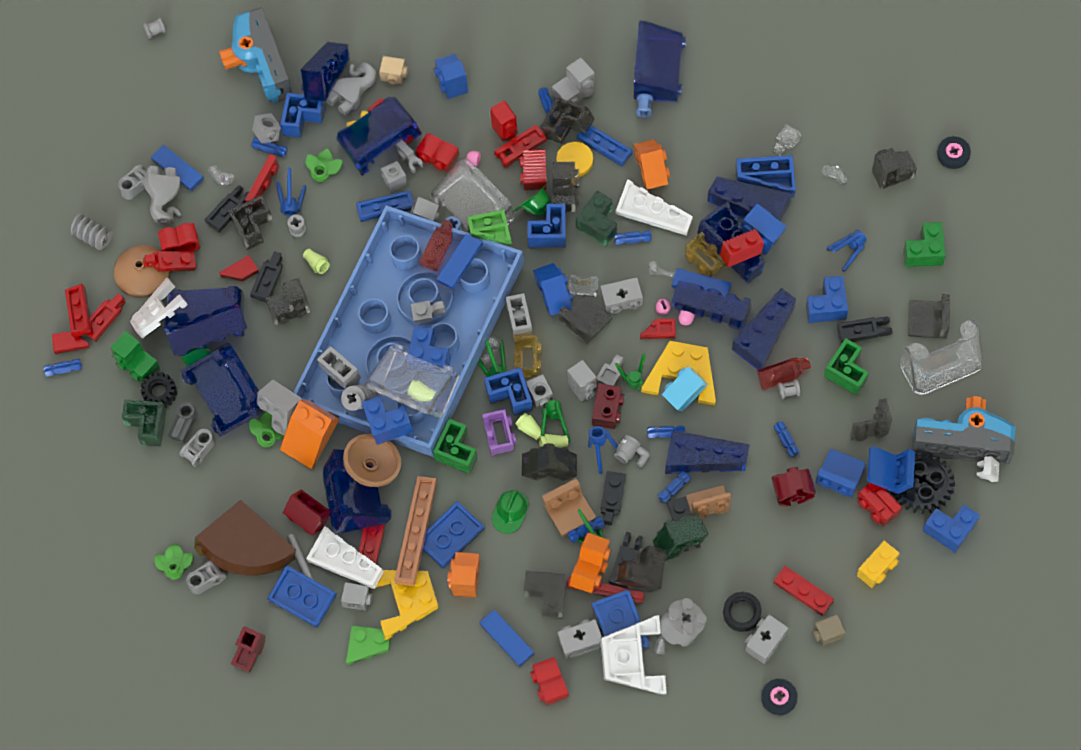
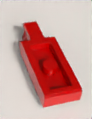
M194 251L153 252L152 254L145 255L143 266L154 267V269H158V272L194 271L196 269Z
M117 293L112 300L104 301L91 315V332L85 335L96 342L121 313V307L126 302L124 297Z

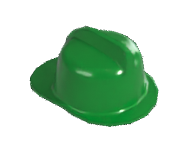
M545 186L537 194L513 210V213L523 208L535 216L544 214L547 211V204H552L544 190Z
M510 490L500 496L492 515L493 526L496 530L509 534L520 528L529 506L528 498L524 493Z

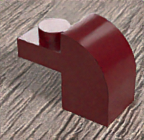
M243 626L235 644L239 647L231 664L251 672L258 654H261L263 650L265 635Z

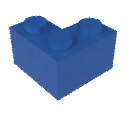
M456 54L435 60L434 74L436 78H439L440 90L446 94L447 99L468 93L466 73L461 60H458Z
M287 93L281 120L283 135L301 137L304 121L322 123L325 112L323 97Z
M758 203L740 225L745 233L750 232V230L753 231V229L757 230L764 241L761 253L765 255L780 239L787 227Z
M547 204V221H528V248L566 247L565 204Z
M552 263L532 270L537 287L542 293L546 310L551 316L572 309L571 302L573 298L570 290L567 291L566 285L568 280L565 273H562L561 268H557Z
M843 276L824 277L823 295L807 297L808 323L846 320L848 306Z
M414 326L406 361L411 371L448 375L451 356L448 348L435 347L437 338L433 328Z
M521 367L484 378L490 404L509 399L514 415L533 410L532 400Z
M380 396L361 402L377 445L414 432L405 406L386 412Z
M963 505L952 519L936 508L925 523L923 532L956 553L978 523L980 515L966 505Z

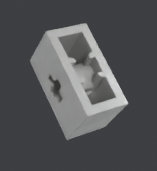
M637 277L600 286V294L606 314H616L621 310L628 308L636 309L643 305V296Z
M524 293L505 297L514 340L532 337V325Z
M331 346L317 359L320 368L344 389L355 385L361 379L358 369Z
M582 360L567 370L568 386L582 402L585 399L589 400L594 397L597 392V377L587 364Z
M768 615L766 619L762 618L756 626L758 629L754 635L751 633L745 641V652L764 665L788 634L789 629L771 615ZM762 637H769V639H766L765 641L762 640Z
M583 620L577 626H565L557 632L565 659L601 648L602 637L596 620ZM577 635L583 637V640L579 641Z

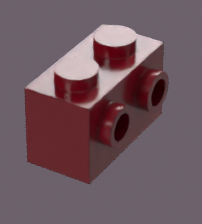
M598 384L592 426L615 429L616 423H620L621 412L618 410L619 405L623 406L625 394H621L622 387Z
M301 489L290 496L282 513L290 521L302 527L305 532L314 535L323 530L331 511Z

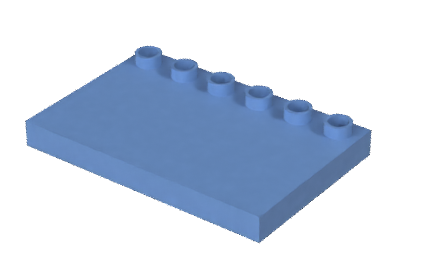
M385 206L293 393L340 419L338 423L367 434H372L364 408L352 411L346 409L341 402V395L345 389L320 368L317 359L331 346L358 369L361 379L355 385L369 383L377 388L386 412L405 406L414 432L392 439L390 442L434 457L433 450L448 419L452 418L486 346L485 341L489 339L506 303L505 297L510 295L524 265L523 251L494 241L476 238L482 241L483 245L455 288L451 289L437 282L436 278L466 234L471 236V234ZM430 301L431 305L436 302L443 301L446 314L434 315L433 321L414 324L411 304ZM414 326L433 328L437 338L435 347L448 348L451 356L448 375L411 371L406 360ZM413 380H420L438 392L434 403L412 398V395L408 394Z

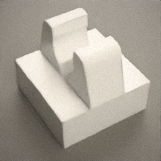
M992 456L984 457V460L977 463L980 468H984L982 472H977V476L990 482H997L999 478V462Z

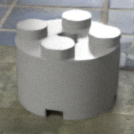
M684 598L683 600L673 602L660 619V631L664 639L670 644L688 646L703 630L707 618L691 599Z

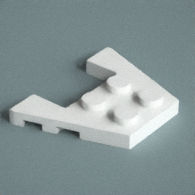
M165 278L130 320L133 328L141 338H144L161 325L159 321L166 316L169 318L174 316V310L178 307L183 309L188 305L180 295L173 299L166 307L162 303V300L175 288L168 278Z
M659 615L601 638L605 680L661 695L667 694L665 675L645 677L640 636L661 634Z

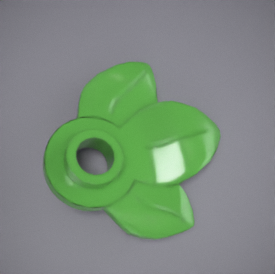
M325 149L317 157L308 154L305 161L306 167L311 171L312 178L318 182L325 181L329 175L339 172L343 163L341 159L333 160L329 149Z
M268 412L264 413L260 420L251 418L249 422L251 433L257 437V442L262 447H271L277 439L284 437V435L277 433L271 428L272 415ZM263 436H267L269 441L263 440Z
M172 544L165 551V555H156L154 562L158 570L164 571L168 578L176 580L183 575L184 569L193 563V553L183 554L179 545Z

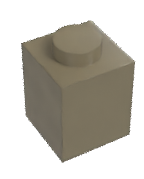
M838 615L816 622L812 631L816 642L819 641L821 646L841 640L845 636V630Z

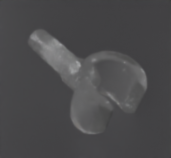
M650 262L648 266L649 274L652 276L662 274L674 277L675 273L659 269L658 262Z

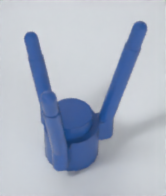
M289 167L287 169V198H285V201L280 182H277L276 185L281 204L280 211H283L284 215L292 216L297 215L298 211H301L306 186L302 187L298 202L296 198L291 197V168Z
M856 230L827 247V250L832 249V252L840 250L847 244L852 249L856 248L842 268V271H846L858 253L865 248L863 244L866 242V237L863 232Z
M597 426L588 430V447L590 448L592 443L595 445L599 474H602L600 447L605 444L607 439L615 449L618 445L611 437L609 430L605 431L604 428Z

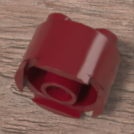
M791 467L786 470L787 473L771 477L779 506H791L790 502L802 504L815 497L816 491L809 469L799 470L798 467Z

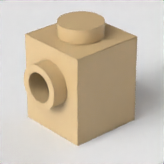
M383 56L379 71L380 79L390 84H402L403 78H406L408 74L405 59Z

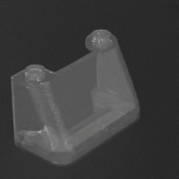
M466 157L458 161L431 192L432 202L441 207L446 206L455 217L459 218L461 223L467 228L468 233H470L467 217L504 210L507 224L509 225L514 221L513 207L509 200Z
M974 318L961 325L959 341L931 353L920 343L904 347L899 366L915 393L919 395L930 393L980 371L983 365L980 329Z
M395 343V346H390L368 377L364 387L425 414L442 418L460 375L454 373V368L443 365V367H439L408 354L405 351L406 347Z

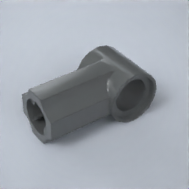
M182 402L177 408L176 418L168 433V437L175 441L184 442L192 423L197 419V412L191 403ZM186 410H192L190 415L183 416Z

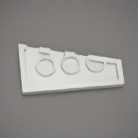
M630 180L626 182L616 209V215L686 236L693 220V216L673 205L665 203L660 197L651 195L646 189L637 187Z
M324 526L306 558L311 564L375 589L384 573L379 566L366 556L360 554L354 547L347 544L326 526Z

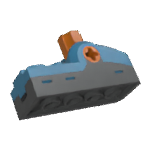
M262 7L236 15L233 25L232 47L219 51L225 70L238 66L244 72H258L267 101L271 100L272 104L286 100L287 93H292L289 79Z
M973 396L966 398L965 410L959 416L957 423H952L949 420L936 421L931 418L916 419L912 450L918 456L924 453L927 457L932 454L936 458L939 456L945 459L979 462L984 460V457L992 456L999 464L1006 465L1010 464L1014 455L1016 426L997 415L987 412L986 400Z

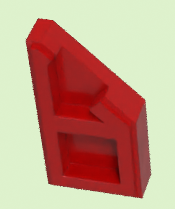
M248 255L220 271L219 274L223 278L229 277L244 281L258 273L259 270Z
M675 318L655 319L640 334V339H675Z
M71 331L52 334L53 351L55 354L90 348L88 342L79 336L74 338L71 335Z

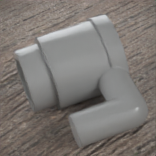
M624 435L616 448L614 457L618 461L627 464L637 452L641 457L636 465L643 468L650 457V452L641 447V444L633 437Z

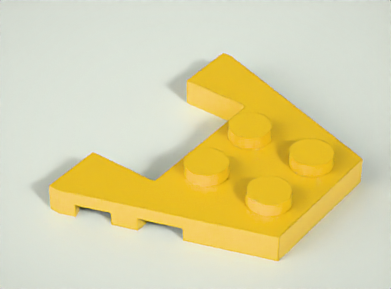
M669 341L643 384L641 392L658 395L662 377L676 380L680 370L690 367L709 384L699 394L698 403L715 406L716 399L708 347Z
M383 570L384 573L375 588L391 584L400 616L380 621L385 640L391 638L399 630L401 632L406 629L407 625L415 620L419 621L438 609V603L428 571H418L415 586L395 584L396 570Z

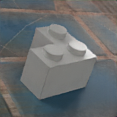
M582 58L566 67L567 76L552 86V95L565 110L575 107L580 100L591 96L595 91V73Z
M272 380L258 392L257 405L272 415L271 428L285 436L290 418L299 401L303 399L275 380Z

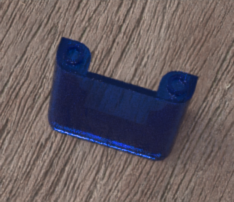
M639 21L634 74V99H637L639 94H649L653 96L654 101L677 102L678 95H682V84H679L681 49L686 44V36H682V32L648 21Z
M387 97L382 104L349 127L341 129L337 133L336 140L363 176L369 171L367 168L368 164L375 162L373 158L402 138L405 141L408 139L407 136H413L416 139L422 132L396 97Z
M232 285L227 288L184 291L174 289L167 294L166 306L178 295L182 296L188 304L183 309L178 307L174 310L175 315L171 318L165 317L164 330L169 341L178 340V336L181 333L182 336H186V332L223 330L224 333H228V330L234 331L235 336H244V294L238 286Z
M230 343L221 345L180 370L183 381L190 385H196L215 416L212 419L211 426L220 437L256 418L264 411L257 405L259 389Z
M334 449L323 468V481L328 508L331 511L330 519L333 532L346 533L387 524L392 517V511L388 505H381L378 487L365 486L354 480L345 469L343 463L344 450Z

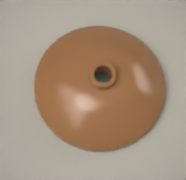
M138 245L127 249L119 256L114 266V279L117 286L124 293L133 297H148L155 292L165 278L169 279L170 271L158 272V269H154V267H144L143 265L137 267L138 264H143L145 255L160 251L159 249L149 245Z
M362 434L354 437L347 444L343 453V463L348 474L357 482L365 486L381 487L391 483L397 477L401 468V457L392 442L387 441L377 445L373 434Z

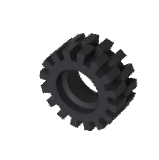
M154 372L155 376L149 374V379L144 378L140 391L144 401L151 408L154 409L156 406L157 409H160V406H163L165 409L167 408L166 404L170 406L172 405L171 401H175L177 388L173 379L168 374L165 376L164 372H161L160 375H158V372ZM157 385H163L166 387V392L162 396L156 397L152 394V389Z

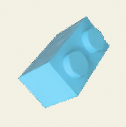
M690 367L680 370L677 374L678 378L674 382L668 383L662 394L681 412L709 385Z

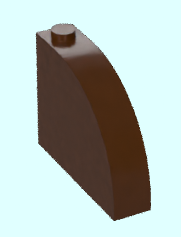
M239 500L195 537L194 544L198 554L204 555L219 568L234 574L248 576L264 575L280 570L295 559L296 549L242 500Z

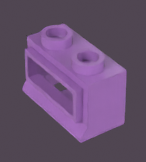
M505 409L482 414L491 456L513 451L514 444H517L515 433L510 432L509 427H512L510 415L506 416ZM502 422L507 443L498 445L493 426L494 423Z

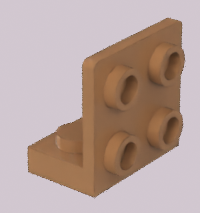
M577 478L542 496L544 507L561 536L567 535L573 529L577 530V527L584 524L578 509H581L588 522L594 521L593 519L596 518L581 492L580 483Z
M724 485L686 495L693 519H704L713 513L723 514L730 509L732 496L730 492H725Z

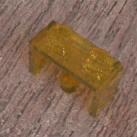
M701 232L685 245V256L690 262L694 261L698 265V270L703 275L707 274L711 277L726 266L722 257L717 254V247L714 244L709 246L704 241L705 234ZM699 248L714 265L710 267L695 252L696 249Z
M515 335L513 370L521 367L523 376L537 377V371H541V360H537L538 353H541V342H538V335ZM524 347H533L532 368H523Z

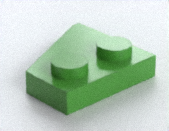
M504 210L467 217L471 237L512 244Z
M352 626L346 664L351 665L355 661L389 652L391 638L385 640L382 629Z

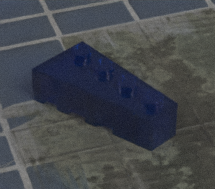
M327 42L300 69L302 77L301 89L304 92L305 99L326 102L350 60L348 44Z
M716 177L708 190L707 201L743 219L758 203L781 221L791 204L792 193Z
M725 202L702 219L697 231L719 255L723 241L726 242L730 238L733 239V237L745 233L738 222L739 219L736 214H733L731 211V206L728 202ZM759 254L731 267L747 283H750L762 274L765 261Z
M680 280L671 301L672 306H675L674 309L678 311L687 310L700 318L706 316L711 318V321L719 324L725 322L734 329L745 328L751 310V299L744 297L742 301L734 294L728 293V295L723 296L718 290L708 289L704 291L702 286Z
M781 288L733 340L732 350L758 371L762 372L795 309L796 298Z
M233 304L213 311L211 316L202 314L196 316L193 322L183 320L178 322L174 328L170 329L168 325L163 327L173 354L183 356L188 354L189 350L193 348L202 349L209 342L223 341L226 339L225 336L230 334L239 335L244 332L247 325L239 305Z
M673 430L665 474L682 471L687 473L701 471V473L709 471H745L750 445Z

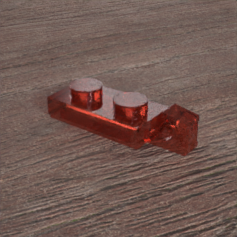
M444 219L441 227L436 228L418 262L419 266L433 271L438 270L452 242L453 234L451 230L453 226L451 221Z
M796 357L759 369L757 374L761 388L765 390L778 385L779 382L785 383L799 378V375L802 374L801 371L811 368V365L806 357L801 359Z

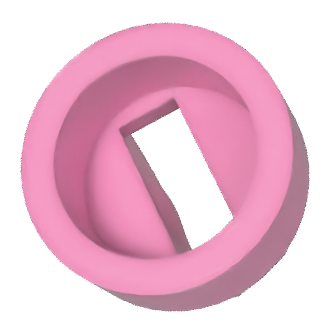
M469 152L466 156L467 162L472 166L478 167L481 160V152Z
M667 299L658 300L655 307L656 312L660 315H667L671 309L670 302ZM661 303H664L667 309L664 310Z
M681 310L678 318L682 325L687 326L693 322L695 315Z

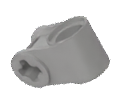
M137 165L131 172L119 180V189L124 199H133L145 189L143 179L146 177V171L142 165Z
M200 429L183 446L179 455L182 458H187L192 462V466L197 467L215 446V439L212 433L207 429ZM209 437L206 443H201L203 438Z
M208 561L187 576V584L193 594H201L225 580L226 574L222 573L218 566ZM195 580L201 581L197 586L192 585Z

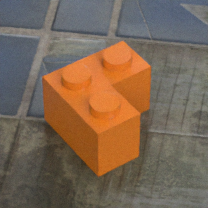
M655 139L633 144L636 162L640 166L643 184L646 189L668 185L667 178H670L668 167H665L664 161L667 160L665 150H662L661 144H658Z
M587 533L581 546L578 562L572 572L570 586L591 594L595 586L599 587L602 580L601 573L605 574L608 567L606 560L608 561L611 554V549H609L610 540Z
M455 552V559H451L452 571H448L447 580L449 589H452L453 596L477 598L480 566L479 554Z

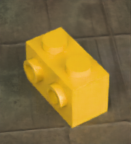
M883 541L858 569L857 577L873 588L876 583L880 584L887 576L885 573L889 569L893 570L897 566L900 553L886 541Z

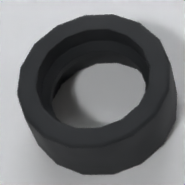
M737 592L729 596L725 602L723 610L724 621L735 631H750L759 623L762 609L760 602L754 595L747 592ZM738 601L750 603L754 609L752 619L745 623L735 621L730 612L734 603Z

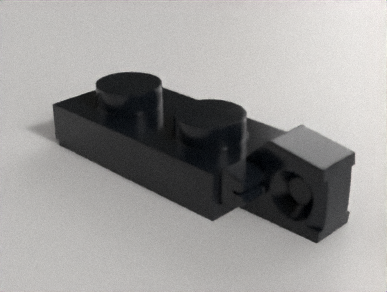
M274 251L271 260H266L263 263L250 293L251 298L269 303L283 268L281 253Z
M610 471L606 473L601 503V513L605 514V525L612 526L614 515L618 516L620 513L626 474Z

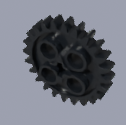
M922 453L921 458H918L917 454H915L913 487L899 494L895 493V500L900 499V505L906 503V510L913 507V513L920 509L921 514L924 513L925 509L932 513L933 507L939 510V504L946 506L945 499L951 500L950 494H954L953 487L955 486V481L953 480L954 473H951V467H946V461L940 463L939 456L934 460L932 454L928 458H925L924 453ZM918 469L924 470L922 473L915 472ZM935 478L941 479L939 482L932 481ZM926 493L930 494L929 497H923L922 495Z

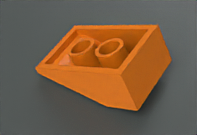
M300 400L290 418L280 450L308 468L313 469L340 419L309 400Z

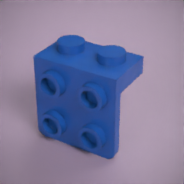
M875 446L869 448L868 482L897 494L912 488L914 484L915 451L908 449L895 455Z
M831 449L817 474L816 483L824 488L832 489L841 495L852 498L864 471L865 462Z

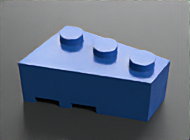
M793 155L736 159L737 184L794 198L796 189Z

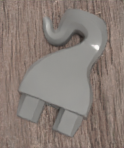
M365 62L356 71H354V65L350 64L349 75L351 78H342L334 81L329 86L330 91L325 96L326 102L331 106L340 101L341 104L338 106V110L345 116L359 108L363 92L376 81V71Z
M149 166L143 183L146 191L151 196L150 214L156 223H172L174 221L173 214L177 217H181L182 214L176 207H168L166 212L162 210V207L178 193L180 177L176 175L175 168H165L164 175H159V167Z

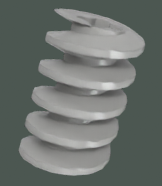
M81 213L75 217L71 225V234L74 237L83 240L97 250L105 249L112 240V231L108 232L106 227L102 228L101 224L96 225L94 220L90 221L89 217L84 218V215Z
M369 383L349 386L343 391L341 402L350 411L363 409L361 402L378 397L379 392L374 385Z

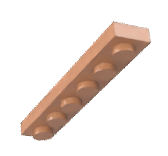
M417 476L396 570L395 584L415 586L437 486L436 478Z

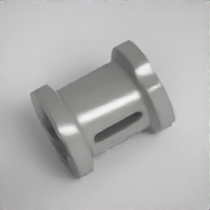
M158 18L155 22L143 24L149 39L161 32L163 34L166 33L161 18Z
M292 215L288 219L290 234L296 238L302 237L306 232L303 217Z
M797 379L789 383H778L781 400L787 396L796 395L798 397L801 395Z

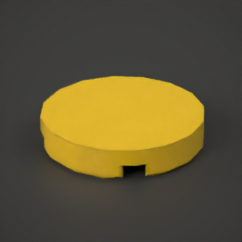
M580 142L567 143L557 153V166L563 174L569 177L583 176L592 168V151L587 145Z

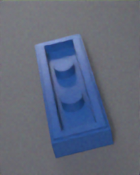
M586 123L577 135V140L622 167L633 154L632 149L589 123Z
M162 145L151 156L152 161L162 169L168 167L175 168L176 175L180 177V183L191 192L204 180V177L165 145Z
M411 191L356 203L360 221L380 218L385 206L404 212L411 210L413 205Z
M466 234L436 278L437 282L454 289L482 247V241Z
M677 268L672 288L726 302L731 282Z
M495 610L479 622L484 630L519 667L534 655V651Z

